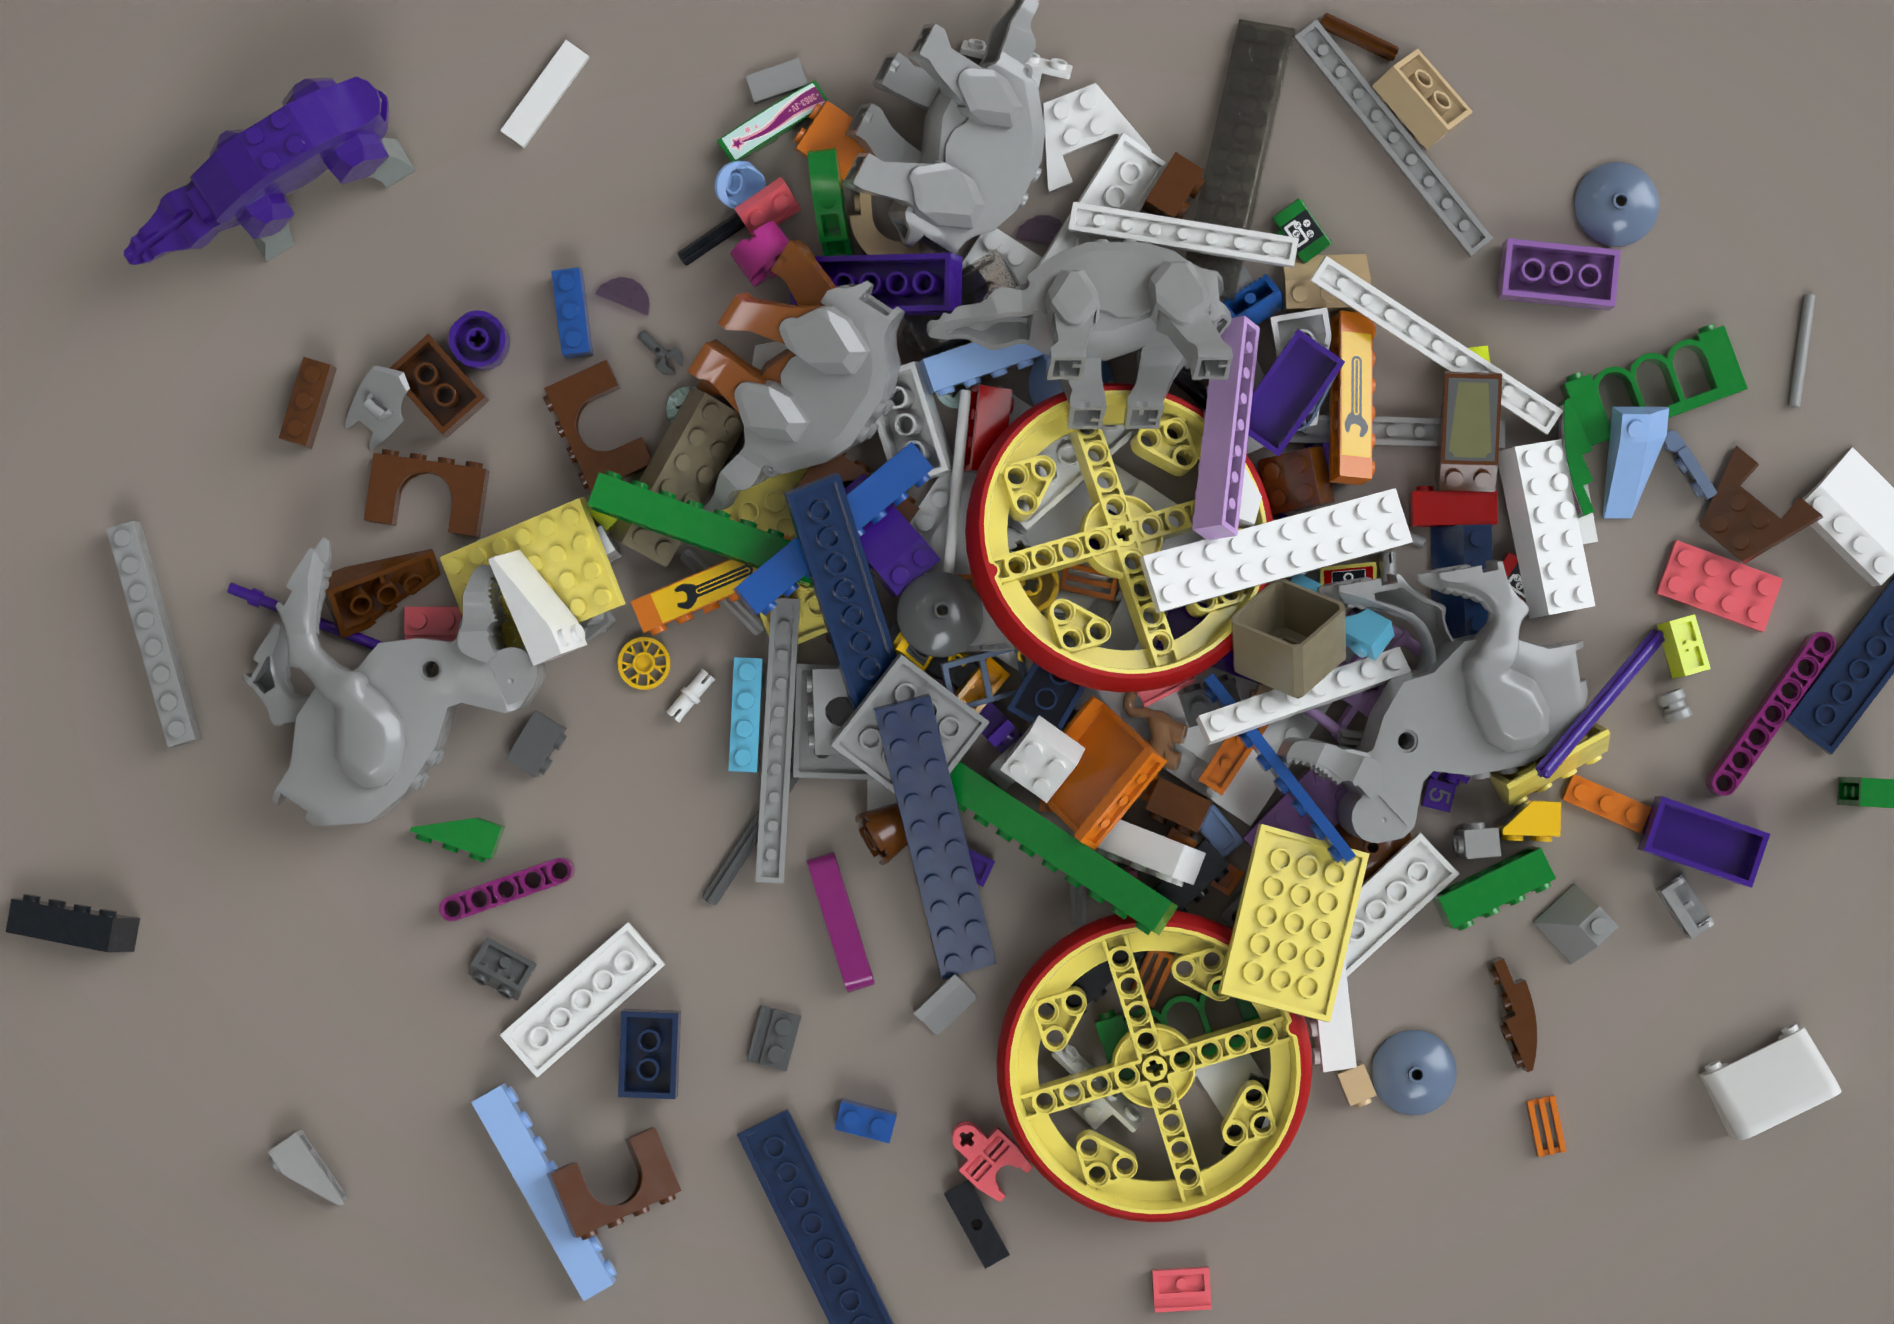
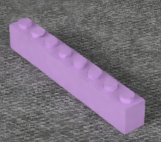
M1245 315L1232 318L1230 325L1220 335L1222 340L1232 348L1233 359L1230 364L1229 379H1209V385L1207 386L1204 430L1201 438L1200 462L1198 464L1199 474L1195 491V509L1192 517V530L1207 540L1233 537L1238 534L1260 327Z

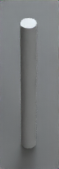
M1804 294L1789 399L1790 407H1800L1816 298L1812 294Z

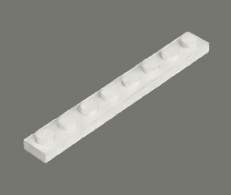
M1073 202L1068 231L1122 241L1134 239L1137 242H1146L1159 247L1294 268L1299 238L1078 202Z
M1396 647L1382 652L1376 661L1367 657L1335 668L1305 696L1299 699L1274 689L1199 715L1196 721L1207 745L1383 685L1388 683L1391 678L1410 673L1411 669L1400 647Z

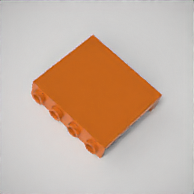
M1092 695L1062 731L1086 749L1077 766L1046 804L1075 832L1074 836L1081 843L1096 850L1167 763V760L1109 705Z

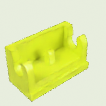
M1695 614L1657 624L1658 631L1661 630L1664 633L1665 641L1662 645L1672 679L1711 669Z

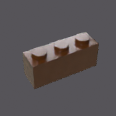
M303 357L279 435L280 439L310 449L313 448L337 368L327 363Z

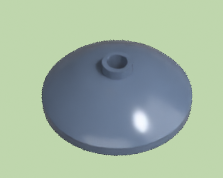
M1622 162L1600 165L1582 179L1574 197L1575 217L1583 232L1599 244L1610 247H1622L1633 244L1643 238L1656 222L1659 212L1657 189L1649 176L1636 166ZM1617 197H1622L1625 200L1624 206L1617 205Z
M1405 1030L1390 1036L1377 1049L1372 1061L1371 1078L1376 1093L1387 1106L1402 1114L1422 1115L1436 1110L1449 1098L1456 1083L1457 1068L1452 1052L1441 1039L1426 1031ZM1415 1069L1421 1071L1419 1079L1412 1078V1072Z

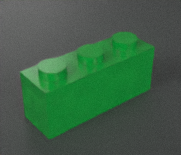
M1839 777L1837 805L1894 808V779Z

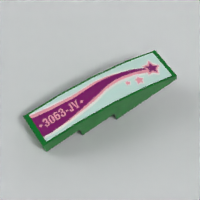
M814 80L745 121L718 139L717 144L729 162L741 161L777 141L783 134L802 125L809 118L817 103L822 106L825 101L829 100Z
M1569 398L1559 403V408L1563 412L1559 416L1558 434L1559 439H1562L1578 518L1595 512L1583 486L1594 481L1583 458V455L1592 451V448Z

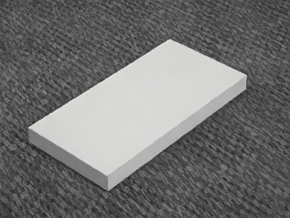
M1250 1053L1199 1068L1196 1072V1076L1223 1118L1244 1082L1248 1081L1250 1073L1264 1077ZM1265 1117L1262 1128H1265L1269 1124V1119L1267 1117Z

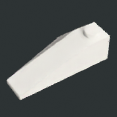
M1327 307L1270 316L1276 357H1278L1297 328L1329 350L1332 335ZM1322 396L1320 397V399L1318 400V402L1315 404L1316 407H1317L1318 403L1320 402ZM1319 411L1317 413V417H1315V419L1309 426L1317 425ZM1313 413L1308 414L1305 419L1306 423L1311 419Z

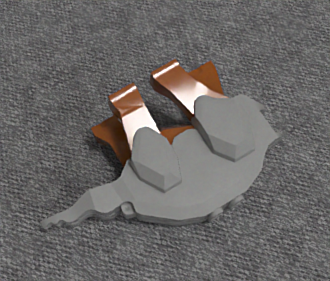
M799 239L788 242L779 259L770 270L786 282L798 306L758 299L748 292H743L740 295H735L717 323L726 330L757 333L785 344L787 349L767 361L760 370L745 362L728 347L715 339L703 345L687 371L694 377L701 379L696 386L698 390L710 395H723L740 414L744 425L745 445L740 453L719 473L714 494L703 507V510L712 513L714 509L722 511L729 508L735 502L741 490L749 489L766 481L768 478L822 464L841 456L858 443H862L866 438L868 440L871 439L879 427L875 422L881 415L886 416L894 404L891 398L895 394L901 365L896 332L905 311L898 306L891 309L871 296L873 284L869 281L858 285L848 284L836 287L817 262L809 247Z

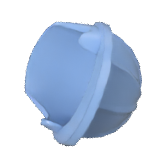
M738 160L725 164L715 179L717 198L731 208L737 207L766 187L763 174L747 161Z

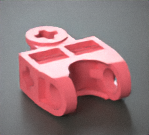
M963 1121L958 1123L952 1131V1140L955 1148L966 1157L958 1166V1170L979 1190L999 1202H1002L1006 1195L999 1188V1183L996 1181L997 1171L1005 1165H1012L1016 1168L1020 1167L1026 1173H1029L1033 1168L1018 1145L998 1126L986 1135L974 1123ZM972 1132L971 1137L973 1141L968 1142L966 1140L962 1143L960 1133L968 1134Z

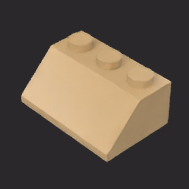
M1418 48L1392 66L1372 86L1381 100L1386 102L1394 111L1397 119L1406 125L1413 133L1416 141L1423 145L1426 150L1439 142L1473 112Z
M1316 255L1307 263H1303L1299 256H1296L1294 268L1282 266L1283 313L1327 307L1328 312H1339L1341 310L1356 311L1311 282L1310 279L1323 258L1327 256L1371 285L1367 255Z

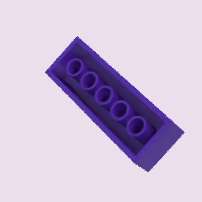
M953 253L814 256L836 287L848 284L858 285L869 281L873 284L871 296L891 309L898 306L905 311L904 315L951 314L956 307L962 306L963 257ZM790 291V305L798 306Z

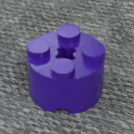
M475 310L465 313L452 325L449 332V345L455 357L465 366L477 371H486L503 363L509 352L510 337L505 326L495 316L485 311ZM482 335L486 340L485 343H481L480 347H478L474 343V339L477 340Z

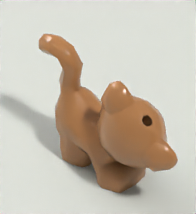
M1127 692L1123 698L1122 708L1130 718L1147 719L1151 739L1145 740L1167 760L1165 764L1167 769L1177 771L1182 753L1175 751L1174 746L1175 743L1184 744L1188 726L1176 722L1164 711H1157L1147 707L1136 708L1134 701L1138 693Z

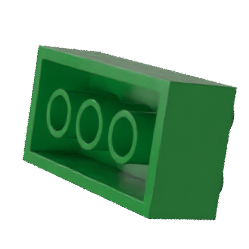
M1531 846L1444 888L1432 900L1444 925L1461 931L1474 924L1473 919L1479 916L1488 918L1500 912L1499 906L1504 904L1512 906L1525 900L1524 894L1530 891L1539 893L1550 888V882L1555 880L1556 877L1542 848Z

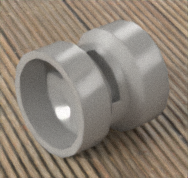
M1683 688L1656 697L1658 705L1664 708L1663 718L1666 724L1679 721L1693 714L1690 706L1684 702L1686 695Z

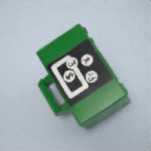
M1297 198L1273 215L1271 219L1279 229L1275 234L1299 238L1296 254L1303 263H1307L1332 245L1331 239H1328L1303 203L1304 201Z

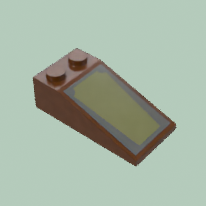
M1444 372L1434 477L1438 490L1495 492L1499 455L1502 373Z

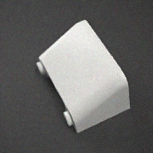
M1797 1023L1786 1026L1781 1030L1782 1035L1778 1037V1041L1730 1064H1721L1720 1060L1712 1062L1704 1067L1706 1071L1699 1074L1729 1136L1740 1141L1751 1138L1834 1098L1842 1092L1837 1080L1804 1026H1798Z

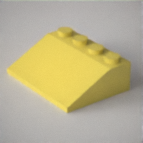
M1595 723L1548 779L1539 777L1536 766L1545 755L1525 766L1518 767V772L1501 774V771L1490 772L1491 777L1489 778L1503 803L1508 806L1511 804L1512 806L1519 805L1528 799L1527 795L1534 791L1542 792L1550 788L1554 780L1560 777L1565 779L1574 775L1577 772L1576 768L1583 764L1591 765L1602 758L1601 755L1608 751L1610 732L1607 728Z

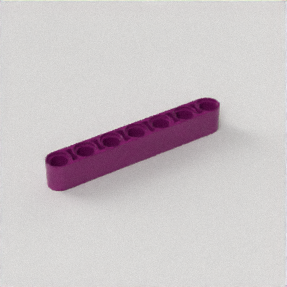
M1815 632L1809 634L1804 639L1708 775L1706 786L1710 793L1728 796L1738 788L1834 652L1836 641L1830 633ZM1818 637L1822 638L1825 642V648L1821 653L1814 647V642ZM1801 660L1808 663L1809 671L1806 675H1802L1798 671V664ZM1785 683L1790 684L1793 689V693L1788 699L1781 692L1782 686ZM1769 706L1776 710V718L1772 722L1768 721L1765 716V711ZM1753 729L1757 730L1760 734V740L1755 745L1749 740V733ZM1737 752L1741 753L1744 758L1743 765L1739 768L1735 767L1732 762L1733 755ZM1721 775L1727 779V787L1723 791H1720L1716 786V780Z

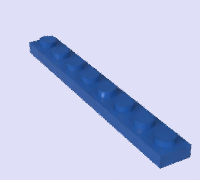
M1214 673L1204 679L1203 685L1205 689L1202 691L1212 704L1217 702L1222 708L1236 703ZM1257 728L1239 734L1238 737L1247 749L1252 747L1258 754L1255 759L1265 772L1270 770L1276 777L1273 782L1283 795L1288 793L1294 802L1291 805L1300 817L1305 815L1311 822L1309 828L1318 840L1323 838L1329 845L1327 851L1336 863L1341 861L1344 866L1353 861L1356 856Z

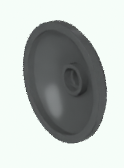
M931 572L916 578L906 587L898 602L897 622L902 636L911 647L927 656L949 657L964 651L976 639L982 626L983 609L977 592L966 580L952 573ZM940 606L945 607L947 614L944 616L939 615L937 608Z

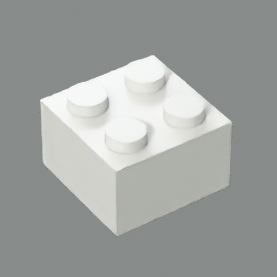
M1038 715L1010 751L1000 770L1047 803L1077 766L1086 748Z

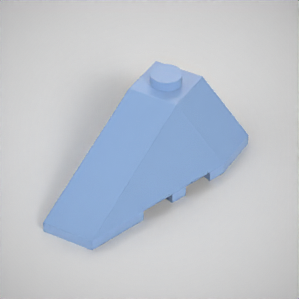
M1612 407L1603 518H1632L1667 436L1668 407Z

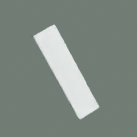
M565 40L500 131L525 148L590 57Z

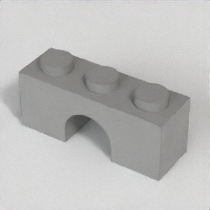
M812 669L811 675L806 676L807 693L812 692V704H807V720L813 721V732L808 733L809 750H814V755L841 754L829 743L842 726L832 724L827 719L825 713L826 706L830 700L836 697H848L840 669Z

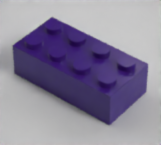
M1297 328L1253 391L1248 435L1277 456H1280L1345 361Z
M1655 796L1637 850L1744 887L1752 888L1770 833L1663 796Z

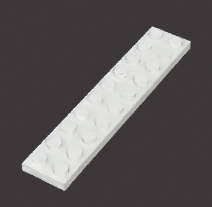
M1396 488L1238 530L1237 536L1215 540L1204 539L1140 557L1139 560L1157 614L1408 545L1413 541Z

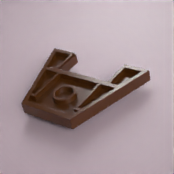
M1736 445L1716 489L1717 494L1713 496L1700 527L1745 564L1824 517L1800 497L1782 518H1779L1741 487L1743 482L1759 464Z

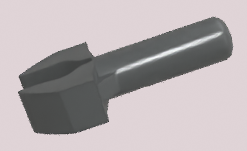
M645 330L639 333L638 339L658 357V364L655 367L662 374L676 375L667 366L665 357L676 359L683 367L682 353L675 346L672 350L665 349Z

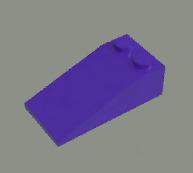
M864 473L845 488L846 495L867 479ZM890 504L884 509L887 515L875 525L872 521H869L862 527L865 533L860 536L869 569H871L870 571L891 597H896L913 580L922 576L941 559L902 514Z

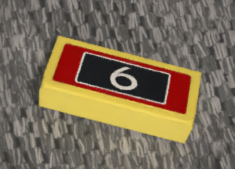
M1376 562L1328 566L1318 569L1319 583L1323 586V584L1363 577L1371 578V580L1377 579Z

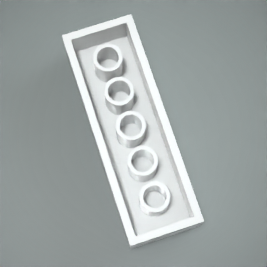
M1562 439L1516 446L1499 451L1498 466L1526 604L1529 606V619L1595 606Z

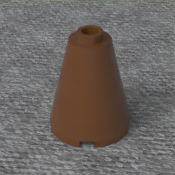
M897 803L865 811L855 816L856 823L861 820L863 825L862 828L858 829L862 839L873 857L879 855L882 858L879 861L881 865L889 863L907 846Z

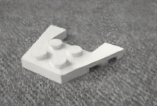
M1096 83L1043 103L1047 188L1049 193L1073 184L1063 156L1113 136L1119 137L1121 133H1125L1152 152L1148 144Z

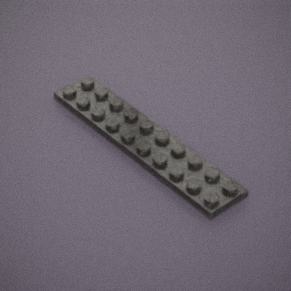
M1239 19L1203 177L1205 182L1200 190L1194 221L1251 230L1295 34L1294 28ZM1187 251L1185 257L1187 261L1200 268L1217 271L1222 276L1224 291L1220 298L1235 301L1244 260Z

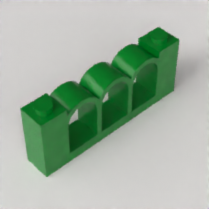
M1713 323L1699 328L1698 335L1692 339L1676 343L1668 348L1664 355L1657 353L1644 354L1633 360L1626 369L1614 366L1602 370L1593 377L1592 374L1583 376L1582 372L1565 377L1567 382L1560 386L1564 400L1570 398L1590 445L1594 446L1608 441L1610 437L1611 425L1598 391L1599 382L1603 376L1612 375L1621 379L1626 386L1633 407H1646L1635 376L1637 367L1641 362L1654 363L1663 373L1674 404L1666 406L1669 408L1668 418L1748 389L1725 326L1716 328ZM1686 348L1696 353L1710 386V391L1685 399L1673 367V357L1678 349Z
M1221 981L1213 983V991L1219 989ZM1199 993L1197 1000L1190 995L1175 994L1165 1000L1160 1008V1012L1150 1007L1152 1015L1158 1019L1159 1023L1167 1025L1166 1016L1170 1007L1177 1002H1189L1196 1007L1205 1034L1212 1032L1204 1008L1207 996ZM1235 998L1243 1023L1260 1018L1252 1002ZM1143 1006L1136 1007L1130 1010L1129 1014L1135 1018L1140 1014H1144L1145 1008ZM1114 1010L1098 1014L1099 1019L1094 1021L1108 1064L1112 1061L1116 1045L1129 1032L1126 1018H1123L1121 1012L1115 1014ZM1262 1026L1257 1030L1256 1035L1261 1039H1266L1271 1035L1272 1029L1268 1026ZM1239 1034L1229 1039V1044L1232 1047H1239L1244 1043V1037ZM1213 1043L1203 1045L1201 1052L1207 1056L1212 1055L1216 1052L1217 1046ZM1185 1051L1176 1053L1174 1061L1184 1064L1189 1060L1190 1055ZM1156 1061L1149 1062L1150 1066L1146 1068H1152L1153 1072L1158 1071V1065H1162V1063L1157 1064ZM1124 1068L1119 1072V1077L1122 1080H1130L1134 1077L1135 1072L1130 1068Z

